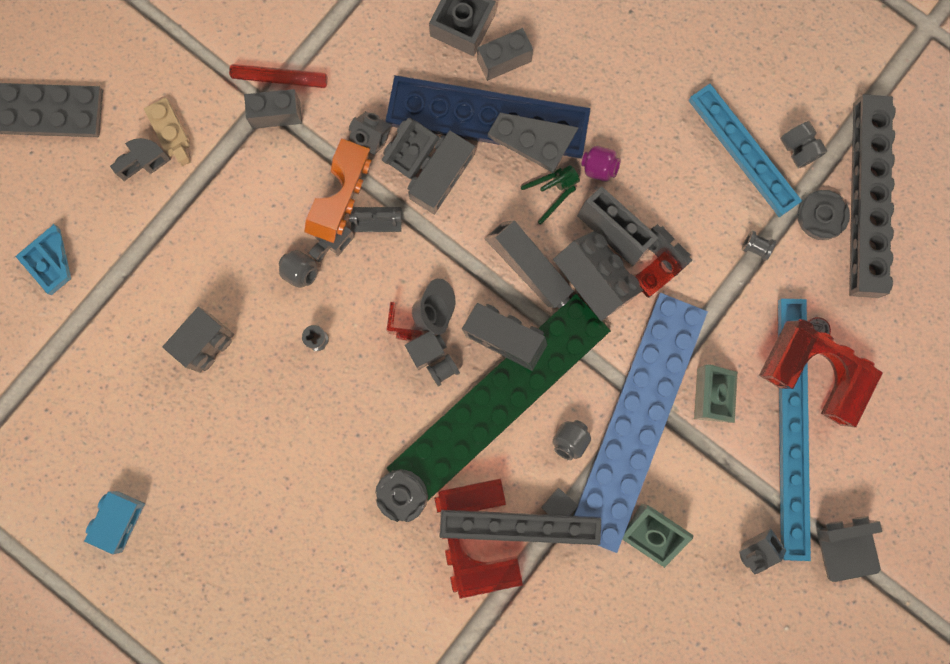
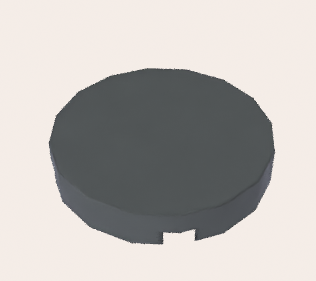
M818 190L809 194L801 202L798 209V222L801 229L809 237L817 240H829L837 237L847 228L850 220L849 207L847 204L845 205L842 200L843 198L839 194L830 190Z
M403 469L393 470L383 476L376 486L377 506L383 515L390 520L410 522L417 518L427 505L428 494L426 486L420 477L411 471Z

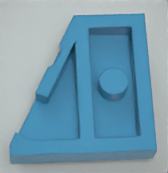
M54 224L15 256L49 295H53L71 280L61 230Z

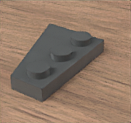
M500 113L488 133V138L554 173L576 135L578 127Z

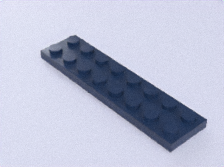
M394 75L385 122L391 124V127L398 128L403 121L411 118L438 135L446 136L449 131H452L463 139L501 145L488 138V133L498 115L505 113L578 127V131L564 156L582 159L591 108Z

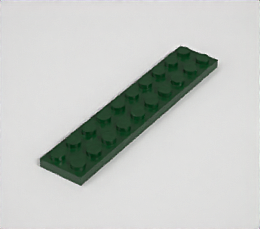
M575 294L538 328L544 333L548 345L533 371L505 358L386 469L389 472L403 469L411 471L420 477L426 486L428 502L610 333L611 330Z

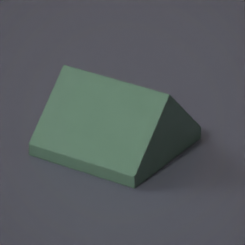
M704 365L697 368L694 419L735 423L738 372L714 365Z
M641 504L629 522L622 540L665 568L693 539L694 535L649 505Z

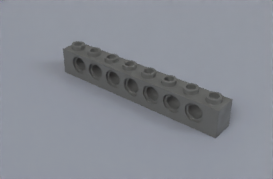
M863 94L853 103L849 296L881 298L890 294L893 287V278L890 276V266L894 258L891 251V241L894 236V229L891 227L894 203L891 202L895 185L894 178H892V168L895 163V155L892 154V144L895 140L893 119L896 113V108L893 106V96ZM872 121H875L878 127H875L872 124ZM871 144L877 147L878 152L872 149ZM871 168L877 172V176L871 172ZM870 192L876 195L877 201L871 197ZM870 216L875 218L876 225L871 223ZM869 241L875 243L876 250L870 247ZM869 265L875 268V275L869 271Z

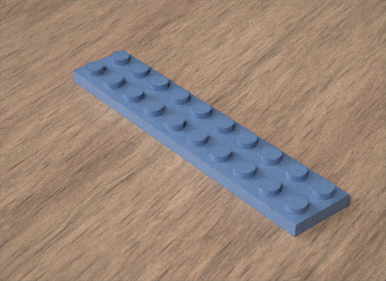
M659 293L579 499V506L573 515L601 517V540L598 546L615 553L619 550L708 313L706 310L663 293Z

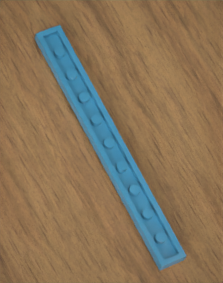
M781 298L778 300L781 544L786 549L782 560L811 561L807 299Z

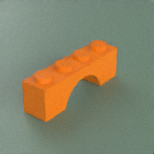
M341 138L332 159L331 173L339 179L342 189L331 197L314 199L306 218L304 233L332 243L335 242L337 234H343L347 224L344 217L346 213L351 215L356 201L352 199L354 193H360L364 182L361 179L362 174H368L372 160L368 159L369 148Z

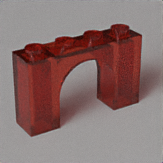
M799 319L798 321H786L759 376L778 388L794 389L806 363L817 354L824 356L832 365L835 382L821 414L840 426L856 428L883 372L875 368V363L854 355L855 351L850 347L835 343L831 335L813 329L812 323Z
M501 478L438 491L439 497H434L437 513H441V509L479 511L506 505ZM442 538L448 539L449 549L445 550L447 565H453L455 576H451L450 580L453 593L458 592L459 599L523 585L516 556L490 562H481L472 559L464 552L459 539Z

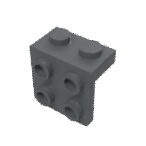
M869 516L853 518L852 523L843 524V521L831 522L826 524L827 528L816 530L827 578L830 581L838 582L880 572L881 567L873 534L882 532L880 521L869 520Z

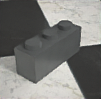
M449 131L446 137H440L435 146L436 152L432 157L428 156L421 167L423 171L418 178L415 176L411 180L407 188L409 190V199L434 215L475 155V146L452 131Z
M602 186L585 201L577 215L593 231L596 230L598 234H601L606 239L607 244L631 266H634L659 238Z
M477 303L462 327V331L467 338L533 371L548 345L541 330L533 326L529 329L521 325L522 322L511 315L505 317L499 314L498 309L489 304L483 306Z

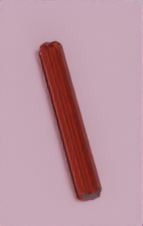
M231 64L229 68L230 77L239 80L326 88L328 82L327 74L320 72Z

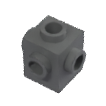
M365 111L358 118L354 117L349 125L351 133L348 141L369 148L370 153L375 155L385 146L392 125L381 120L378 115Z

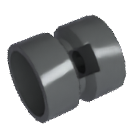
M810 121L796 126L780 138L787 151L793 152L791 158L798 169L812 163L828 152L821 139H815L817 132Z

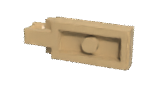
M165 97L143 108L168 156L175 155L177 161L182 166L191 163L185 150L190 147V142L168 99Z

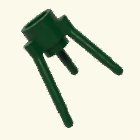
M571 165L563 169L559 168L554 173L521 186V190H525L553 179L542 186L540 191L543 192L555 185L561 191L565 189L564 193L539 219L538 224H543L568 195L576 191L574 185L580 182V178Z

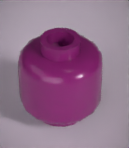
M596 145L589 152L584 153L581 166L585 167L587 177L607 182L611 178L616 177L621 159L618 158L615 150Z

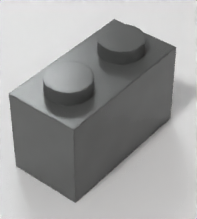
M523 28L477 47V61L487 81L532 62L533 48Z
M295 89L244 94L246 119L252 129L302 124L300 100Z

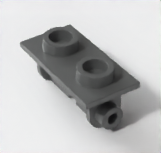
M354 207L351 215L349 214L351 231L402 232V207Z
M657 224L651 231L659 238L650 248V251L677 276L693 261L690 258L691 254L679 243L673 247L670 244L674 240L673 236L664 226L660 227Z

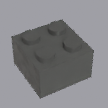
M441 0L429 22L430 37L474 57L477 47L480 46L495 17L496 1Z
M197 307L162 348L185 368L201 373L202 370L206 371L215 362L214 357L219 351H224L230 346L234 333L212 314Z

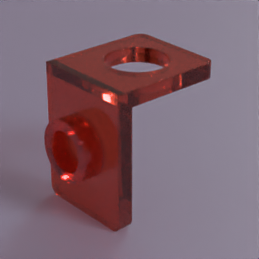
M664 251L635 277L638 279L644 295L650 298L681 272L683 268L668 251ZM663 260L671 264L672 272H666L662 268L661 262Z
M390 302L386 330L388 334L396 335V339L411 341L412 337L422 336L423 332L420 330L393 327L396 305L395 302Z

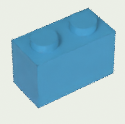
M108 491L98 503L99 511L95 519H92L86 528L87 536L84 542L113 555L122 553L146 503L119 491Z

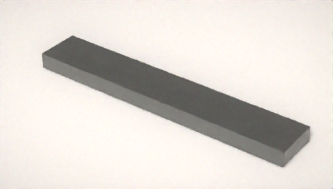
M441 509L439 537L600 545L601 517Z

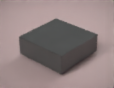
M557 488L541 508L549 515L570 516L579 505L561 489Z

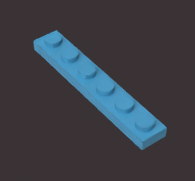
M708 84L690 97L688 100L779 218L802 202L711 84Z

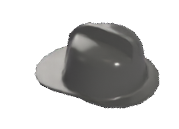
M438 278L432 280L426 287L423 296L414 303L412 317L415 330L430 331L435 335L445 333L456 305L453 288L447 281Z

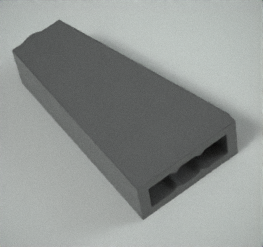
M515 220L502 222L484 238L548 307L561 308L570 300L569 295L574 290Z

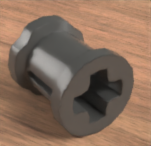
M751 230L744 241L742 251L755 253L761 256L762 260L766 261L774 250L776 240L771 239L769 241L756 235V231Z
M308 326L302 333L303 343L313 351L325 349L329 342L327 333L319 326ZM314 333L321 336V338L317 339V344L310 341V339L314 338Z
M449 354L445 355V359L438 364L426 367L438 387L442 385V381L450 376L460 374Z

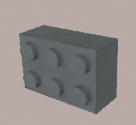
M596 230L574 240L553 259L601 321L622 308L643 291L638 279L626 270L622 259L611 251L606 239L601 234H598Z

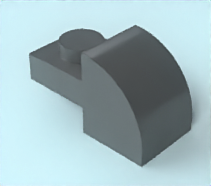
M138 138L125 143L130 152L120 155L110 167L118 177L126 181L142 168L152 174L171 159L153 141Z

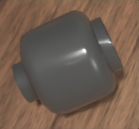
M290 251L288 254H284L279 261L280 277L295 287L309 286L317 277L318 270L315 260L301 251Z
M578 420L563 422L553 437L554 451L566 460L571 461L573 458H581L591 442V435L587 431L588 427Z

